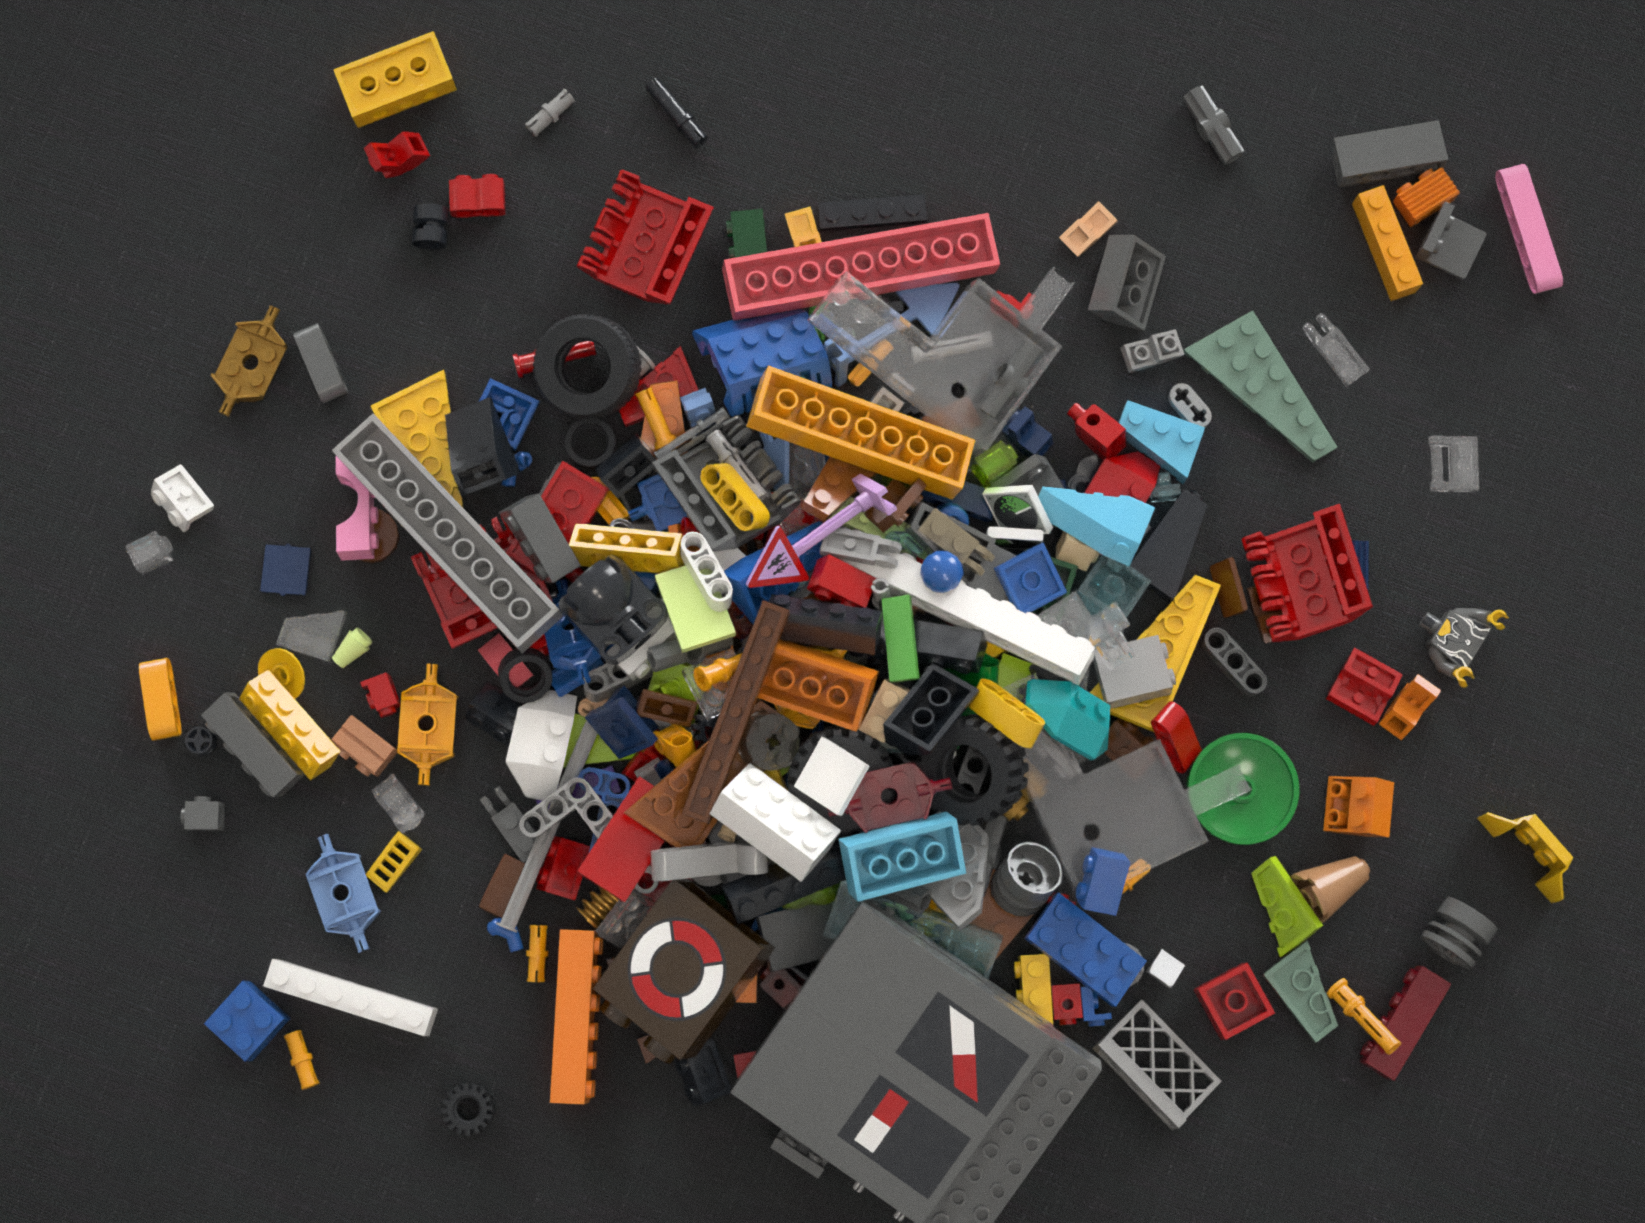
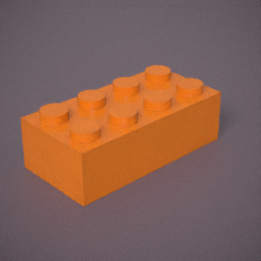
M779 640L758 698L857 732L866 717L879 671L791 641Z

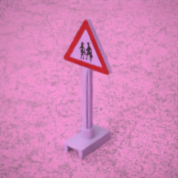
M860 473L852 479L860 494L854 498V502L794 545H791L783 529L776 526L753 568L746 586L753 588L808 581L809 576L799 559L800 555L861 511L865 512L869 508L874 507L889 516L897 510L894 504L882 498L888 492L886 487Z

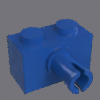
M1091 847L1090 854L1086 855L1083 862V881L1079 882L1076 888V899L1084 910L1116 916L1130 866L1129 859L1123 853Z

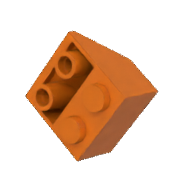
M1329 776L1323 831L1365 837L1389 838L1394 782L1376 777Z

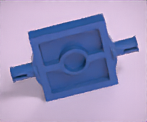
M659 474L637 483L642 495L643 505L628 511L632 522L647 515L653 521L657 531L667 532L669 531L668 526L681 524L683 517L689 518Z

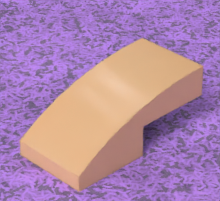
M1098 201L1059 238L1079 257L1108 232L1118 220Z

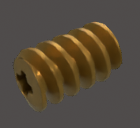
M599 887L600 895L591 891L590 895L593 901L589 902L586 899H582L584 909L576 908L594 928L602 930L603 926L600 920L602 919L609 923L611 921L609 912L618 915L620 912L617 904L625 908L628 904L627 901L624 903ZM634 889L628 897L632 900L636 899Z

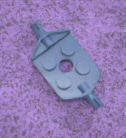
M325 834L323 837L317 838L323 853L310 867L306 877L326 932L350 935V937L354 938L358 953L370 949L364 935V930L381 913V910L378 909L360 860L361 855L337 852L333 849L329 834ZM339 885H345L349 890L348 897L343 901L337 900L334 895V891Z

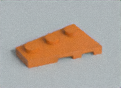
M678 381L650 384L671 435L674 434L678 437L685 433ZM645 416L641 439L655 452L658 451L654 447L657 441Z

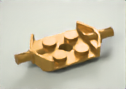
M270 305L264 319L261 321L236 322L235 325L238 328L216 373H211V377L225 393V400L218 411L219 413L229 417L235 403L263 400L288 348L274 330L275 326L273 324L280 312L278 308ZM250 357L258 358V365L253 370L245 368V361Z

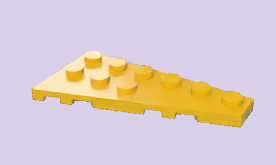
M442 370L371 405L375 416L463 507L462 496L451 472L445 415L451 413L446 374Z
M1195 575L1177 594L1170 605L1158 615L1150 627L1138 638L1143 639L1158 635L1160 643L1165 642L1169 656L1168 659H1165L1167 668L1173 669L1176 679V685H1173L1171 695L1110 709V715L1154 732L1150 722L1169 701L1173 702L1220 590V584ZM1098 682L1090 693L1103 700Z

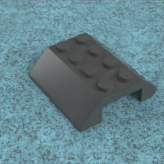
M740 415L734 416L722 423V434L732 447L738 449L742 461L765 491L768 492V496L762 501L770 515L769 523L766 527L749 531L740 530L703 486L700 478L702 469L707 465L720 464L718 461L719 456L709 443L705 442L681 456L675 449L652 462L653 467L693 525L706 539L712 552L733 550L780 524L801 503L797 494L794 491L791 492L792 487L789 483L780 486L773 494L770 492L783 475L777 470V466L765 449H761L762 445L759 441L750 443L741 451L740 447L753 433L750 428H746L747 424Z

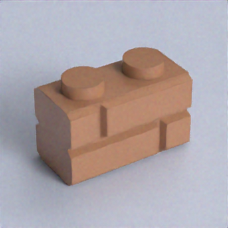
M352 715L331 739L340 750L339 755L345 760L351 757L357 761L358 764L355 768L367 777L371 773L378 777L397 754L396 748Z

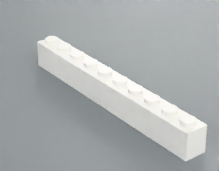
M879 548L878 554L898 560V565L895 569L882 568L876 564L873 566L840 559L877 579H886L889 582L890 592L893 596L910 595L913 606L957 627L984 631L986 641L1077 685L1080 684L1094 658L1095 647L1083 637L1075 638L1067 634L1062 627L1055 624L1050 626L1042 622L1037 615L1030 612L1025 614L1017 610L1012 603L1005 600L1000 602L992 598L983 589L977 588L975 590L967 586L963 580L960 581L957 588L949 592L936 593L931 591L924 585L920 576L922 564L917 562L910 554L885 552Z

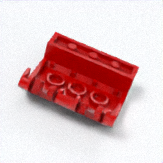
M620 170L616 179L618 184L615 183L613 185L612 191L626 200V203L623 206L618 201L607 198L605 206L608 208L603 207L594 227V230L597 232L592 231L590 239L605 249L603 253H600L592 247L585 246L583 253L587 256L581 255L577 268L601 283L644 301L670 305L714 207L691 197H688L685 202L642 184L638 175Z
M1340 504L1314 512L1315 519L1266 537L1259 531L1241 539L1244 551L1247 552V561H1267L1265 565H1257L1251 568L1252 576H1256L1253 580L1259 600L1264 602L1261 604L1262 610L1266 612L1282 610L1283 615L1272 616L1266 620L1267 626L1272 627L1269 629L1272 642L1299 640L1350 623L1373 607Z
M495 517L491 521L499 537L493 540L506 553L515 536L504 520L503 522L507 529L505 531L498 518ZM422 552L411 556L416 571L422 578L442 622L440 624L452 649L497 629V626L427 552L426 554L432 564L430 566ZM512 559L553 602L545 581H541L535 572Z

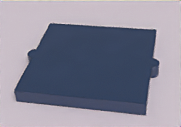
M290 544L285 546L266 545L260 592L277 593L282 597H285L286 594L306 596L311 548L292 547Z

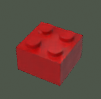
M1248 962L1241 963L1193 989L1220 1040H1227L1275 1014Z

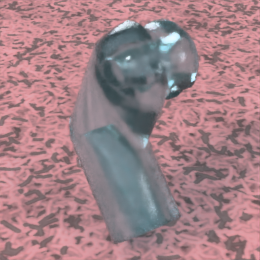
M893 531L885 536V539L902 544L901 550H906L915 559L925 551L905 531Z

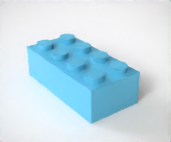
M948 812L930 815L925 820L924 818L871 830L868 833L863 832L839 839L848 892L858 902L966 874L957 819Z

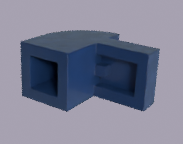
M1026 406L1021 411L1018 409L1001 429L1008 441L1028 458L1034 454L1043 456L1054 444L1052 434L1035 422L1034 413Z

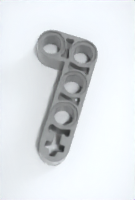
M746 840L657 849L651 851L652 880L668 881L737 872L746 875L768 873V857Z

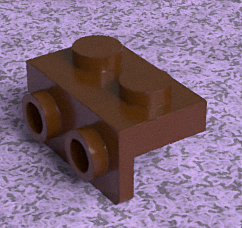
M918 478L906 488L900 481L893 479L886 486L888 492L882 498L894 504L897 510L888 516L871 507L866 510L864 515L883 533L894 524L899 527L909 516L906 512L909 507L915 508L923 499L921 492L927 485Z

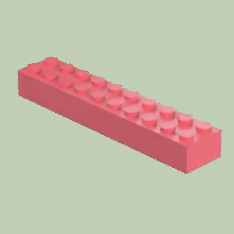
M989 213L726 259L723 263L722 272L733 321L995 274L1000 266Z

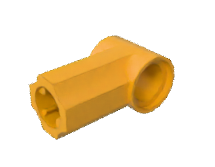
M591 477V478L594 479L595 481H597V482H599L600 484H602V485H604L605 487H607V486L600 480L599 477ZM609 491L597 512L610 526L614 519L628 520L630 515L619 499Z

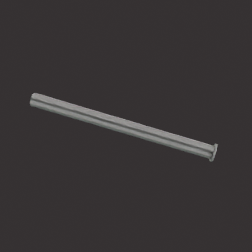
M587 721L584 724L557 790L568 781L578 778L598 734ZM574 784L571 788V795L574 791L576 784ZM553 800L548 811L552 816H558L562 813L563 804L561 801ZM560 822L536 838L500 923L497 922L496 925L517 933L518 930L515 927Z

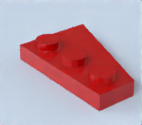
M681 346L664 362L659 363L646 377L639 380L640 383L634 392V396L619 410L625 427L644 420L645 414L635 394L650 388V384L677 380L680 397L698 391Z

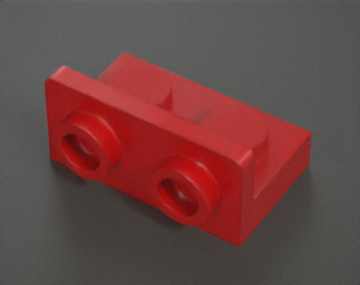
M554 836L546 854L544 865L540 868L536 878V883H538L537 889L576 900L583 877L577 873V870L589 854L590 846Z

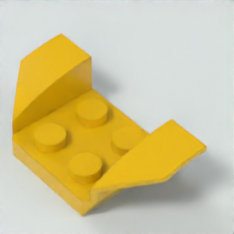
M1488 812L1477 818L1493 837L1515 828V835L1523 844L1530 845L1535 851L1534 857L1537 861L1551 869L1535 885L1551 903L1564 899L1562 874L1568 869L1573 856L1536 814L1509 820Z

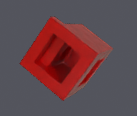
M387 672L360 682L362 688L370 691V693L366 694L371 709L376 708L381 718L395 714L396 708L401 707L392 677Z

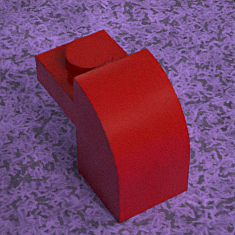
M401 132L389 143L370 142L364 147L369 164L373 167L374 171L382 172L385 178L396 177L408 172L430 157L420 134L413 132Z

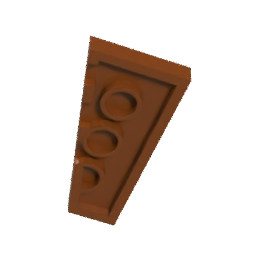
M829 457L803 502L801 509L825 522L852 495L854 496L858 492L852 481L853 478L861 473L872 480L877 473Z

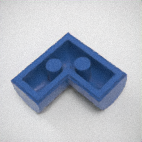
M490 378L479 401L488 397L492 398L496 411L502 414L500 421L511 449L516 451L540 401Z

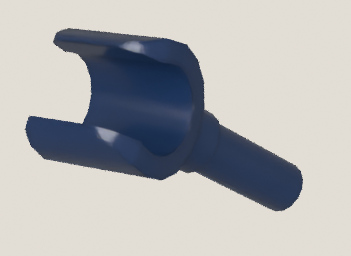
M668 759L661 760L654 766L660 779L669 775L676 768Z

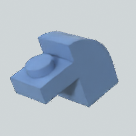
M705 388L680 397L684 413L691 428L697 425L696 421L699 419L703 421L716 412L710 393H707Z

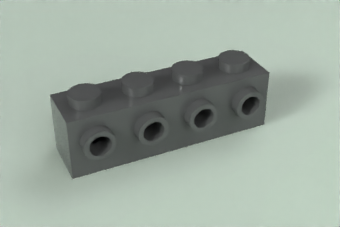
M235 692L224 693L201 715L206 720L205 725L209 731L220 736L224 741V748L241 760V766L244 771L256 777L260 782V789L266 795L272 797L284 796L305 775L239 700V696Z

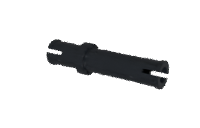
M658 77L654 78L655 84L651 80L646 85V90L649 91L674 121L675 128L679 132L682 131L694 148L700 146L698 142L703 145L708 136L694 122V116L684 110Z

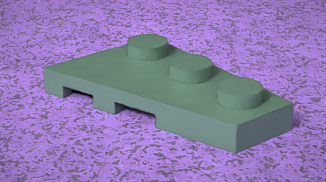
M1307 940L1264 972L1262 976L1312 1041L1316 1043L1336 1028L1338 1024L1327 993L1324 991L1319 977L1320 974L1317 965L1314 963Z

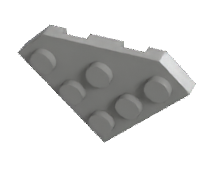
M970 823L965 826L958 825L966 874L920 885L931 891V900L960 931L982 913L989 845L987 833L979 825L972 826Z

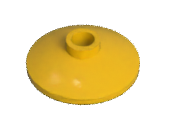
M274 648L265 652L258 663V676L269 670L294 699L299 697L305 685V675L299 660L292 653L281 648Z

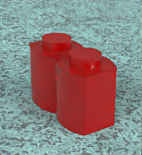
M485 174L479 179H471V176L458 175L455 179L449 180L451 216L468 218L505 215V185L503 178H498V175Z

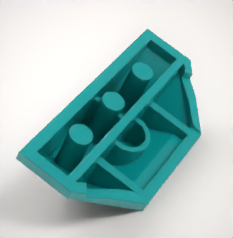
M1037 679L1027 681L1025 705L1044 719L1045 725L1043 728L1053 739L1089 760L1096 759L1108 750L1110 705L1073 682Z

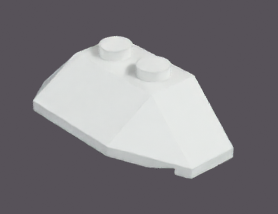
M549 690L542 698L534 702H528L518 708L505 762L525 797L543 801L557 790L573 725L577 696L566 694L559 697L556 691Z

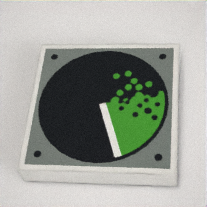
M1033 485L992 487L984 490L983 496L999 527L1042 530L1043 534H1049L1053 529Z
M989 527L986 535L996 539L995 545L1000 548L1028 550L1043 542L1042 530Z

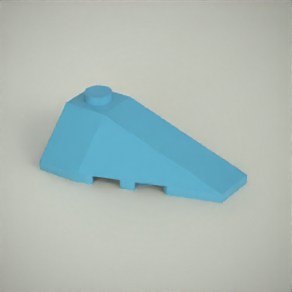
M1043 486L1038 496L1051 524L1102 555L1127 566H1130L1155 509V507L1130 496H1103V493L1094 492V494L1077 493L1076 490Z

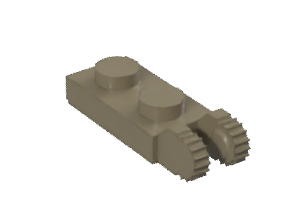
M936 508L931 511L917 530L942 551H949L957 556L963 565L979 576H982L985 570L980 564L968 558L970 554L975 551L984 560L991 563L995 559V556L990 551L978 544V540Z

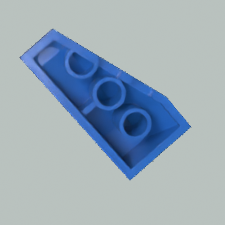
M818 521L787 536L791 545H794L822 525L823 522ZM822 540L799 556L806 571L812 570L817 560L823 556L820 555ZM764 548L741 558L724 570L733 588L732 601L752 624L755 622L763 600L768 602L771 594L788 595L790 591L794 592L799 586L798 582L753 588L746 586V582Z

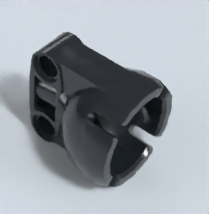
M614 555L607 556L605 560H599L583 572L567 589L568 595L561 597L559 601L562 615L598 652L604 661L611 665L620 664L634 654L657 633L668 618L663 601L647 587L622 559ZM656 606L662 609L661 615L657 618L652 619L647 616L648 610ZM611 644L620 646L619 653L615 656H608L605 653L606 648Z

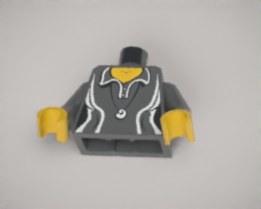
M1455 608L1454 610L1447 611L1441 619H1438L1427 612L1420 621L1419 626L1431 633L1425 646L1429 649L1428 654L1436 670L1452 679L1457 678L1461 687H1467L1466 681L1462 678L1470 676L1474 679L1472 670L1468 666L1492 627L1489 624L1492 623L1496 629L1503 630L1505 626L1502 623H1497V620L1501 617L1508 619L1509 617L1502 610L1491 612L1477 608Z

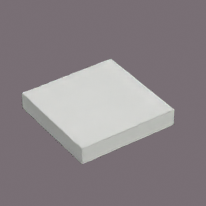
M821 737L794 787L835 814L842 816L866 774L869 765L827 738Z

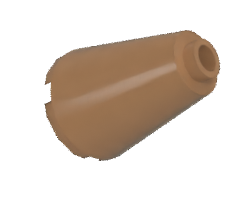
M1353 856L1296 872L1290 878L1294 880V884L1321 923H1324L1369 880L1370 868L1363 859Z

